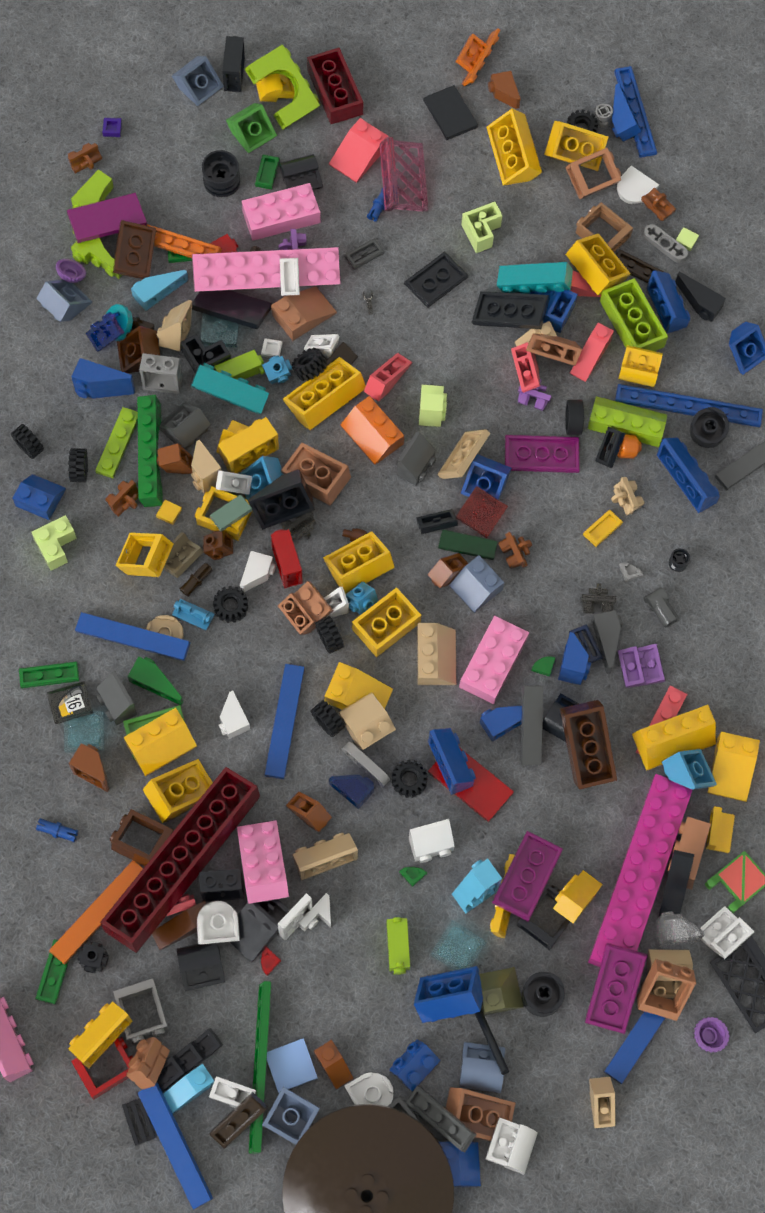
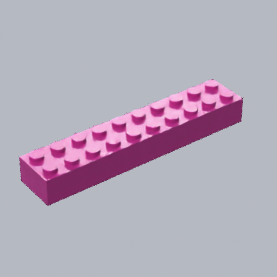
M655 774L588 963L600 967L607 943L634 951L638 950L692 789L658 774Z

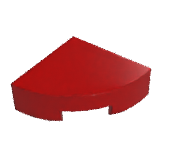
M266 946L262 952L261 965L264 973L268 976L281 960Z

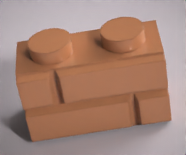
M156 1037L141 1040L136 1046L137 1052L135 1057L128 1064L130 1068L126 1076L135 1081V1084L141 1089L155 1086L170 1052L168 1048L161 1045V1042Z

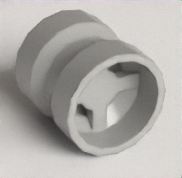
M603 103L596 107L595 118L598 119L597 123L601 128L609 127L612 123L613 109L609 104Z

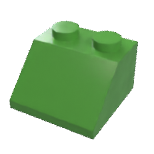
M253 103L226 119L232 134L248 153L277 136L262 104Z

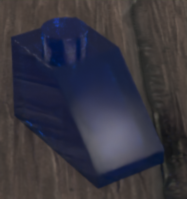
M345 775L331 776L329 778V785L358 809L374 793V783L367 777Z

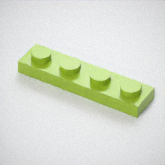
M122 407L95 470L97 474L114 478L138 422L137 411Z

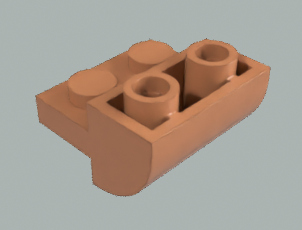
M307 581L295 593L288 595L278 605L300 635L313 631L316 628L315 622L326 618L334 611L310 581Z

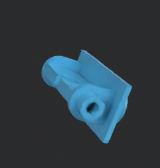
M183 599L175 602V609L172 613V616L203 630H207L215 615Z

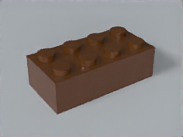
M594 700L560 708L573 780L578 789L617 781L604 706L601 702Z

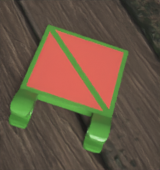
M743 851L705 883V886L710 890L721 882L736 899L727 907L730 912L734 913L765 887V873Z

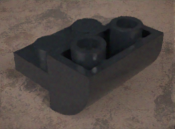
M314 154L279 163L287 189L308 183L311 184L312 190L323 188L318 170L319 166Z
M560 693L543 720L542 729L566 742L560 708L579 703Z
M218 943L194 944L177 948L179 968L185 991L225 983Z

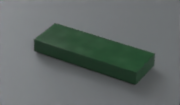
M442 530L438 549L475 557L479 555L481 558L494 560L498 541Z

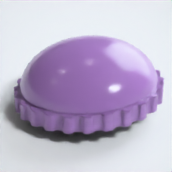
M64 258L56 263L59 277L66 282L77 283L86 276L85 268L77 261Z
M714 1017L703 1018L694 1028L696 1043H698L701 1049L710 1053L724 1049L727 1046V1042H729L728 1038L730 1036L725 1023Z

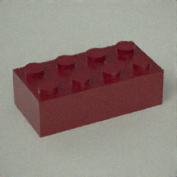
M340 48L307 57V71L330 124L363 115L364 102Z

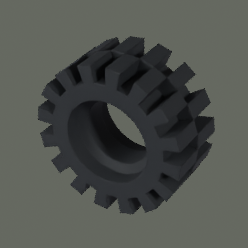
M576 110L575 113L572 112L571 116L568 117L567 124L575 126L577 123H585L588 126L587 130L597 133L598 119L595 118L594 114L590 115V111L584 113L585 110H582L580 113L579 110Z
M318 348L302 351L303 354H298V358H294L292 369L300 380L309 381V378L312 380L314 376L318 377L319 373L326 369L327 360Z
M21 424L10 433L16 444L29 458L34 459L44 450L40 440L24 424Z
M70 449L68 461L70 482L87 481V449Z
M229 586V589L223 587L222 591L218 590L213 601L216 616L220 617L222 621L226 620L227 623L230 621L234 623L237 619L240 621L242 616L245 617L246 611H248V600L246 594L244 595V591L242 589L239 591V588L236 586L235 589ZM227 599H235L238 602V607L233 611H228L223 607V604Z
M330 616L315 622L320 639L329 654L344 648L338 628Z
M322 700L311 709L310 712L315 721L318 722V725L330 737H334L345 728V724L339 714L326 701Z
M407 760V762L404 763L402 761L400 765L397 764L395 766V770L392 772V786H394L396 792H399V795H405L406 798L412 796L413 798L425 790L428 776L426 769H423L421 763L417 764L415 760L414 762ZM407 772H412L417 776V782L412 786H407L402 781V776Z

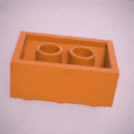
M370 396L357 404L340 424L374 465L404 445V434Z

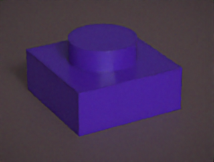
M104 118L103 137H121L122 119Z

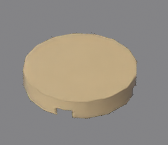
M169 615L155 617L146 627V630L183 639L184 637L183 627L175 617Z

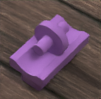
M291 229L290 242H288V239H283V243L279 244L278 249L290 250L298 249V246H306V234L296 233V229Z
M543 385L524 393L521 390V386H519L518 403L527 406L530 397L537 399L534 408L544 411L547 403L551 401V395L538 391H546L547 387Z

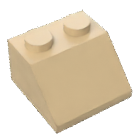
M191 300L171 309L168 316L164 317L162 328L159 327L157 331L160 347L176 351L181 350L180 342L187 338L191 329Z
M199 439L196 441L191 465L193 472L191 476L194 479L193 485L198 491L202 490L205 494L206 491L209 492L211 486L216 487L218 470L221 471V467Z
M372 692L338 712L354 743L362 750L396 730L388 713Z

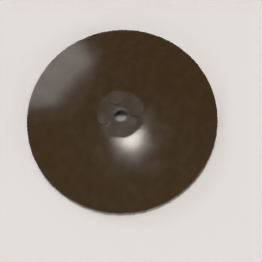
M352 1105L322 1117L297 1142L284 1173L282 1186L283 1208L285 1213H452L454 1203L453 1175L447 1156L440 1143L417 1119L398 1109L384 1105ZM370 1190L373 1193V1199L371 1201H364L361 1197L362 1191Z

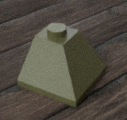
M515 967L480 974L483 994L481 1007L484 1015L524 1008Z

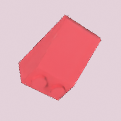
M360 118L345 136L329 165L357 183L388 148V135Z

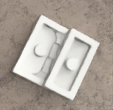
M724 906L696 931V936L715 953L726 959L754 931L740 917L737 918Z

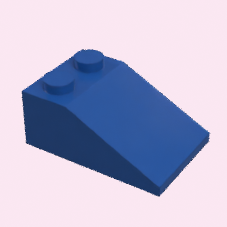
M82 358L79 359L71 376L75 392L82 398H103L135 393L131 374Z

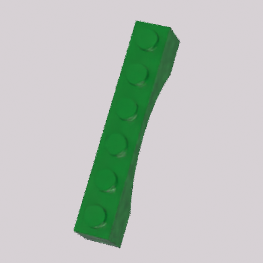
M156 395L137 397L138 498L144 507L162 506L163 488L160 469L157 464L161 403Z

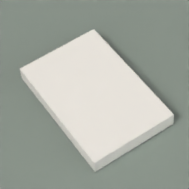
M307 893L278 923L279 936L284 940L290 937L299 927L301 919L312 909V898Z

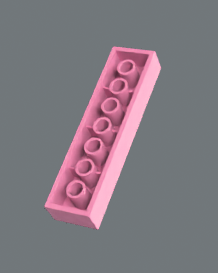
M338 247L192 254L194 291L281 287L279 261L281 258H298L299 286L340 284Z

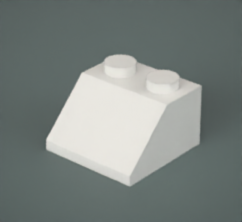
M449 819L410 829L409 842L415 861L420 860L421 863L432 860L433 856L446 857L451 855V851H454L455 846Z

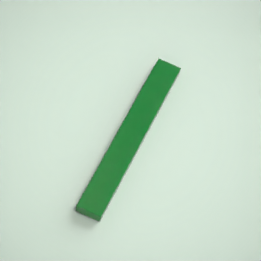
M263 981L259 984L252 1089L256 1090L255 1095L263 1102L271 994L270 981ZM263 1113L250 1124L249 1154L261 1153Z

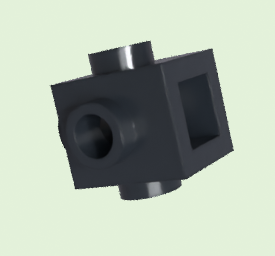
M91 942L90 945L84 944V948L79 950L77 960L80 961L79 964L84 968V971L96 973V971L102 972L103 966H107L109 955L102 944ZM90 953L96 954L94 959H89Z

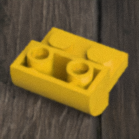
M271 74L256 83L260 101L277 102L278 98H294L293 84L282 74Z
M627 345L618 379L655 387L663 353Z

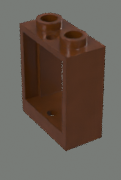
M131 809L128 815L124 814L120 821L121 826L118 831L115 830L110 837L111 850L146 866L174 830ZM132 821L161 834L150 855L121 841Z

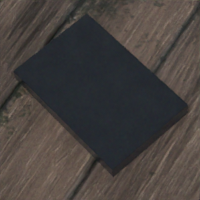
M455 85L424 97V103L446 140L478 128L476 120Z
M444 251L404 281V284L429 308L466 280L468 274Z

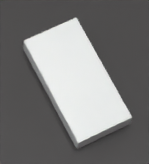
M298 258L279 259L281 296L300 295Z

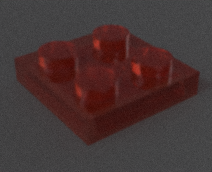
M476 486L457 514L456 519L488 538L508 506Z

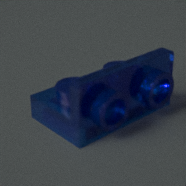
M119 312L105 314L102 316L103 320L101 322L93 323L90 326L91 329L86 332L87 337L97 352L125 333L116 319L120 316Z

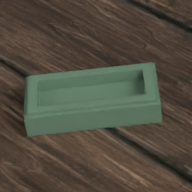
M239 495L212 513L210 518L222 532L252 512V508L243 496Z

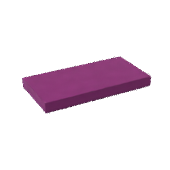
M136 193L67 210L77 243L118 233L121 220L147 226V221Z
M505 435V465L511 467V471L579 473V437Z
M527 831L492 904L529 922L563 848Z
M609 943L606 944L585 1023L625 1034L647 954Z

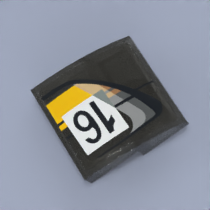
M85 681L47 692L55 724L94 713Z

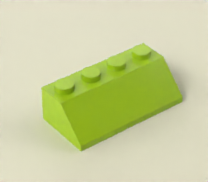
M596 396L587 429L606 434L609 426L626 434L636 435L641 443L659 447L666 425L667 414Z

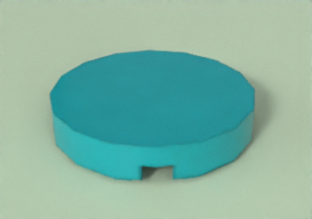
M115 304L108 309L104 317L103 328L105 335L110 340H124L127 337L125 336L127 332H130L133 319L132 313L127 309V306Z

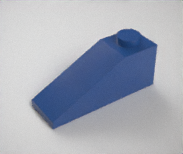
M618 83L615 85L612 115L614 128L612 130L615 136L620 137L624 142L642 131L628 98Z
M522 706L499 707L494 710L488 709L482 713L480 724L492 742L522 724Z

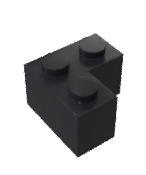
M195 334L180 342L182 353L195 374L199 365L203 366L206 363L214 367L231 359V354L222 340L205 348L198 335Z

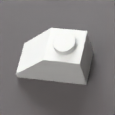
M253 551L250 552L240 583V590L242 589L246 592L266 582L269 576L274 574L276 564H273L272 556Z
M234 691L229 692L220 715L221 724H219L221 733L223 735L227 734L229 739L250 730V724Z

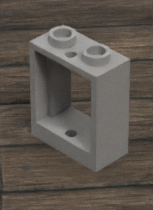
M143 353L139 369L143 390L180 394L183 379L180 358Z
M154 979L113 991L117 1005L124 1011V1000L152 991L161 1024L135 1033L131 1032L129 1025L124 1031L128 1042L132 1041L133 1044L139 1043L149 1035H153V1037L165 1034L164 1030L169 1029Z

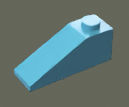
M181 270L144 278L133 285L131 288L132 296L147 311L188 281L187 271Z
M203 1064L184 1076L163 1093L172 1113L174 1114L211 1088L214 1080Z

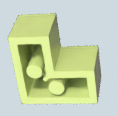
M496 202L463 213L461 225L476 253L492 248L494 236L491 231L501 227L502 214Z
M422 385L419 425L441 427V421H445L447 393H443L444 386Z
M66 515L31 532L51 571L68 563L61 546L77 538Z

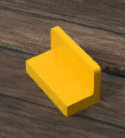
M714 806L711 810L709 822L711 825L707 836L706 849L729 853L735 816L723 813L721 807Z

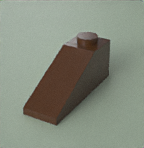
M205 901L185 910L155 929L152 935L159 950L197 932V917L202 907L206 905Z

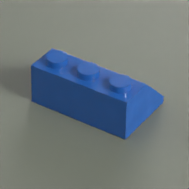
M652 271L646 289L666 333L686 328L690 321V314L683 306L682 296L678 295L675 280L671 279L669 273Z
M451 728L431 730L428 744L450 794L453 795L473 787L476 777L473 769H469L466 764L468 761L464 750L461 751L458 746L460 744L458 735L456 733L453 734Z
M478 966L420 978L414 1006L422 1023L480 1012L483 994Z

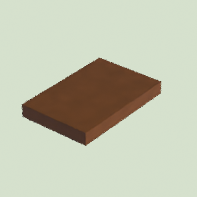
M124 220L120 221L113 273L139 279L150 276L156 228Z

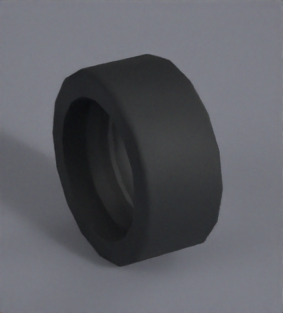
M567 400L565 411L566 434L581 435L584 426L583 400Z

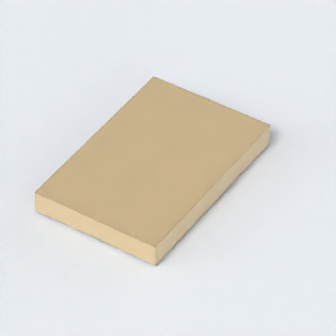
M486 429L465 432L438 472V476L442 479L462 477L490 435V432Z

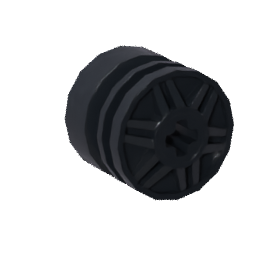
M216 150L204 158L202 162V175L206 191L216 197L233 195L240 186L239 163L236 157L225 150Z

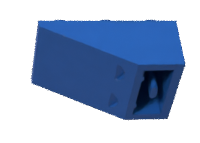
M570 290L528 293L549 295L550 300L543 323L550 321L554 331L561 333L576 305L578 294Z

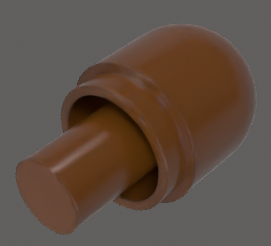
M352 528V531L344 529L342 536L350 538V541L353 542L367 534V532L359 528Z

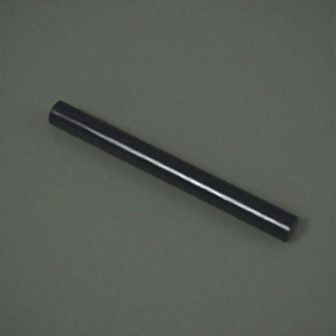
M481 1009L480 1012L475 1013V1016L501 1074L505 1075L509 1073V1069Z

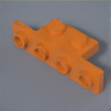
M499 28L489 35L485 43L474 34L468 38L455 61L468 71L462 83L463 86L469 83L472 84L478 76L476 75L477 71L482 69L485 64L483 62L484 59L492 52L491 46L495 45L499 39Z

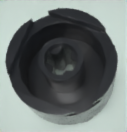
M708 407L698 411L690 425L691 438L697 445L704 448H714L721 444L729 431V422L726 414L715 407ZM709 425L712 426L711 430H707Z
M551 972L535 973L528 978L523 987L522 1002L531 1014L539 1017L550 1016L560 1008L564 1001V985L560 978ZM546 991V997L542 998L539 996L540 992Z

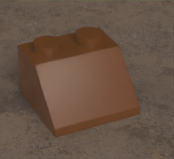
M81 743L69 762L73 774L108 792L110 788L100 754L97 752L98 749L90 744L86 746Z

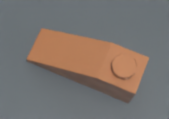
M533 333L526 351L575 366L582 348L575 341L562 337Z

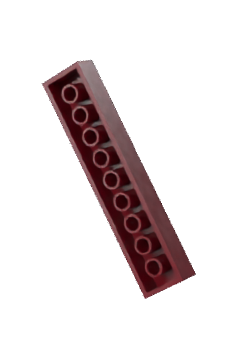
M225 767L101 920L100 923L104 932L137 953L197 878L199 872L205 868L260 798L258 786Z

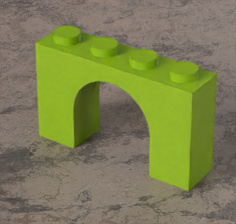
M283 44L245 68L253 84L258 83L271 74H282L292 82L294 87L292 102L273 115L282 130L320 106L317 95L312 93L309 88V82L302 77L299 66L293 62L290 51Z

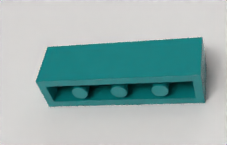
M568 262L499 266L497 287L503 293L563 292L564 290H571L573 269Z
M206 363L203 366H198L190 387L260 415L269 395L265 391L266 388L260 385L253 387L248 384L249 381L243 378L236 380L231 377L232 374L223 370L219 373L214 370L215 367Z

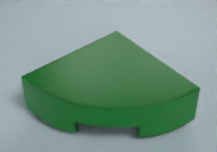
M548 656L537 660L531 671L550 677L555 657Z
M405 867L399 871L412 887L427 875L424 869L417 867Z

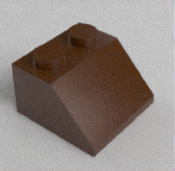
M138 326L128 333L124 340L117 341L121 371L125 373L140 372L143 353L160 355L157 331L150 328Z

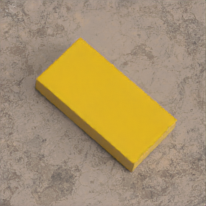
M609 509L583 535L597 547L620 527L623 521Z

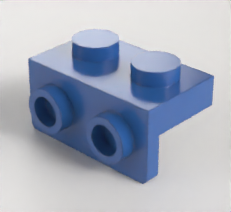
M416 1040L409 1044L406 1052L393 1062L390 1071L413 1092L416 1086L425 1079L441 1060L425 1043Z

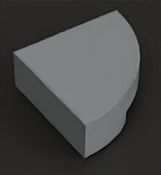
M619 563L625 582L644 576L639 568L629 563Z

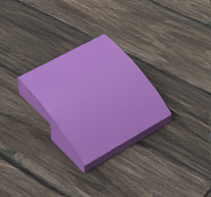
M657 644L640 648L634 646L618 650L626 688L666 682Z

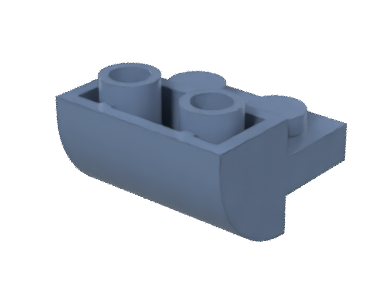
M464 1042L459 1088L501 1093L504 1075L501 1074L489 1045ZM499 1047L503 1058H505V1048Z

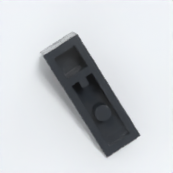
M679 271L675 281L677 286L696 313L702 319L712 322L723 307L726 298Z

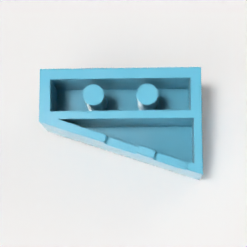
M489 859L485 861L479 860L471 866L473 869L452 893L465 914L495 894L500 887L502 877Z

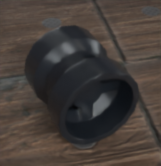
M678 548L672 552L669 559V567L673 571L682 572L686 569L690 561L688 551Z

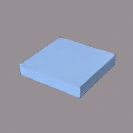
M304 1038L267 1052V1062L278 1094L283 1087L289 1090L318 1079Z

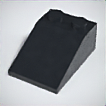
M299 469L281 475L248 499V503L262 530L315 510L313 496Z

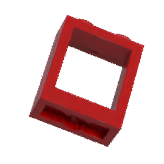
M280 529L271 534V545L284 589L303 584L302 569L290 530Z
M122 1037L117 1038L112 1044H115L127 1067L130 1068L128 1064L133 1055L128 1057L125 1051L128 1048ZM78 1058L71 1061L93 1100L128 1079L126 1075L129 1069L97 1088L84 1064Z

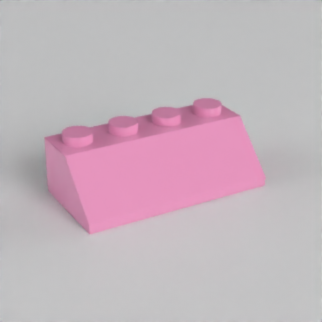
M5 997L0 998V1071L4 1079L12 1082L32 1072L31 1065L34 1063L30 1054H25L22 1048L25 1046V1042L21 1034H16L14 1028L17 1027V1024L12 1015L8 1016L6 1009L9 1006Z

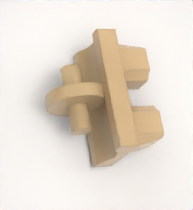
M622 477L620 482L614 486L613 491L615 495L611 500L613 503L619 502L620 507H623L627 516L644 505V500L641 496L635 497L634 492L637 490L636 482L628 481L627 477Z

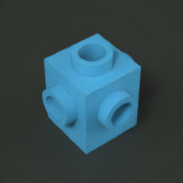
M274 356L269 359V362L262 364L271 384L277 382L279 384L289 380L288 377L292 376L290 370L293 369L289 359L285 360L283 356Z
M363 581L346 594L349 609L360 615L379 601L375 589Z

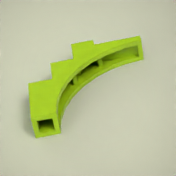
M98 169L71 198L73 208L104 201L114 188L112 178ZM100 238L81 243L76 241L71 246L72 256L77 262H83L87 265L91 261L96 267L101 266L104 268L109 276L121 278V274L113 273L114 259L104 248Z

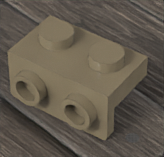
M183 532L172 541L174 545L163 568L176 578L204 552L200 546L190 541Z

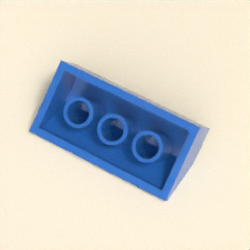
M678 438L663 439L657 456L696 511L700 513L716 504L720 497L718 489L709 482L708 475L699 468L697 460L688 453L686 445Z

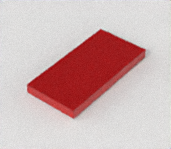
M466 753L468 759L466 764L469 769H473L476 779L474 780L473 787L454 795L487 822H490L513 795L514 791ZM435 762L428 770V773L448 789L439 766Z

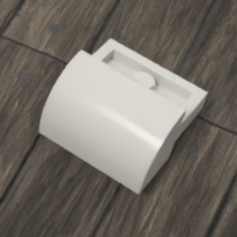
M499 1117L485 1159L524 1175L538 1133L527 1126L518 1125Z

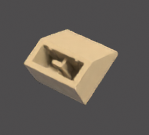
M649 949L648 973L655 959L668 961L674 965L685 966L693 970V962L689 950ZM659 975L650 994L663 998H674L682 981Z

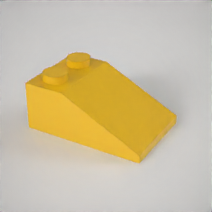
M554 121L544 155L572 163L605 149L608 136L564 122ZM602 156L579 166L598 171Z
M339 662L324 696V701L328 705L330 704L343 710L372 692L385 709L393 688L357 668Z
M721 732L717 737L711 770L717 785L708 787L707 793L746 802L755 769L760 740Z
M196 759L151 779L143 791L161 822L164 823L191 809L213 782L199 759Z

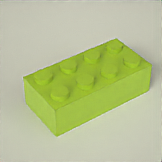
M635 278L602 291L600 303L625 348L629 345L656 351L665 347L668 336Z

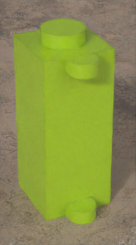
M255 349L214 366L215 371L221 373V370L232 374L231 377L236 380L238 378L247 379L259 373L261 375L265 374L262 367L264 361L261 355H257Z
M395 917L387 919L389 971H394L396 975L406 974V970H410L407 918Z

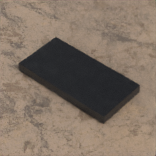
M231 290L200 291L192 302V310L257 330L271 310L272 303Z
M480 291L472 324L478 326L542 329L550 300L549 295Z

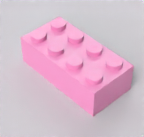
M310 183L242 200V211L252 241L288 232L291 229H300L321 223L320 210Z
M494 616L460 680L459 688L494 704L528 639L529 632Z
M277 820L237 827L248 904L289 897Z

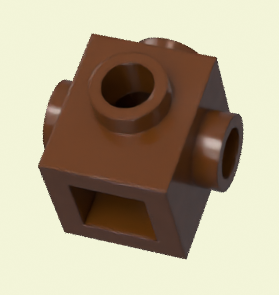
M220 530L203 536V551L213 560H220L225 556L233 554V537L224 530L222 532Z

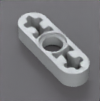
M654 224L645 227L643 237L646 241L676 263H682L686 260L688 251L682 244ZM649 232H655V234L649 235ZM667 241L670 243V246L663 247L661 242ZM676 253H683L682 255L676 256Z
M348 742L342 748L344 754L359 767L362 766L366 770L365 772L381 787H384L390 781L389 776L353 743Z

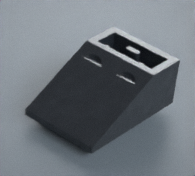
M278 899L250 904L247 902L237 915L240 941H231L230 943L252 963L279 934L278 923L290 910Z

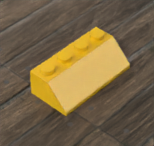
M512 108L486 127L503 186L531 181L542 173L525 114Z
M340 357L330 363L326 369H323L324 371L320 372L318 377L314 376V379H309V381H306L283 398V401L297 420L309 430L313 429L365 390L366 385L361 372Z
M709 705L632 733L646 771L663 765L662 761L680 751L703 750L716 745V722Z

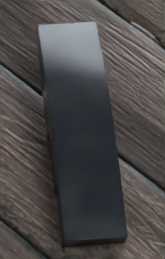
M211 1028L186 1045L176 1055L171 1056L165 1061L157 1080L162 1093L223 1046Z

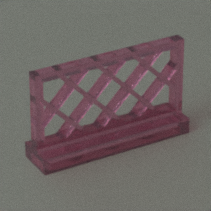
M386 137L380 143L385 211H392L393 209L428 211L423 143L393 140V137ZM394 146H399L404 152L399 156L395 152ZM410 148H418L417 157L409 151ZM404 154L412 160L409 165L401 158ZM397 161L405 168L402 172L396 168ZM413 163L419 167L418 174L410 167ZM406 170L414 177L410 182L403 175ZM398 178L406 184L403 190L397 184ZM415 179L421 184L419 191L411 184ZM407 187L415 193L412 198L404 192ZM400 195L408 201L406 205L399 204L398 197ZM416 196L422 201V206H418L413 201Z

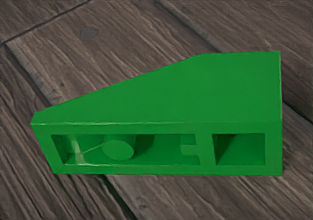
M138 656L128 675L129 682L182 706L183 700L181 695L155 662L150 658L145 657L143 659Z

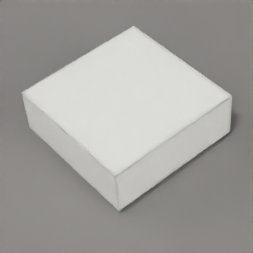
M265 338L261 357L272 358L277 355L280 357L283 342Z

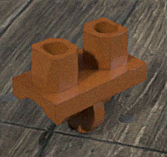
M87 143L83 145L81 151L68 153V159L75 174L87 167L92 170L94 168L93 164L102 159L96 143L92 145Z
M653 188L641 198L645 206L651 209L660 221H664L676 211V208L666 199L667 196L664 193H660L656 188Z
M132 480L129 483L122 481L118 485L120 492L117 495L109 494L105 499L118 517L129 507L133 509L138 507L135 502L138 499V488Z
M511 532L506 533V538L498 544L503 553L513 550L514 554L506 558L509 567L512 569L520 565L522 567L528 566L522 551H524L525 555H529V548L532 546V542L530 540L525 541L523 537H519L518 541L520 544H518Z

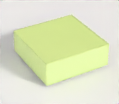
M683 227L676 241L691 251L699 235Z

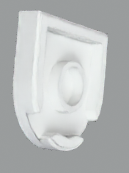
M630 166L620 177L621 181L617 183V192L620 199L624 202L638 204L643 203L641 201L642 196L648 194L653 188L658 189L659 184L633 166Z
M212 901L202 907L197 917L198 944L240 941L238 916L228 903Z
M365 1073L344 1086L354 1105L377 1104L388 1106L391 1104L394 1096L391 1082L387 1077L379 1073Z

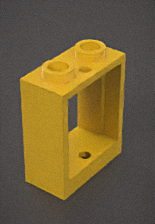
M211 486L209 492H205L202 500L203 504L201 508H197L195 518L197 525L212 531H219L215 523L210 518L205 517L214 497L230 502L238 496L223 490H217L216 487ZM252 512L248 514L249 516L239 531L230 526L224 531L231 535L233 539L239 541Z
M129 533L115 566L127 575L160 577L174 543L163 534ZM142 547H151L144 565H136Z

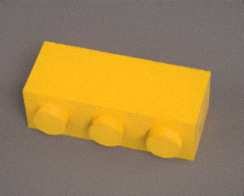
M583 870L579 876L575 874L563 890L560 891L555 898L557 904L553 909L574 923L603 884Z

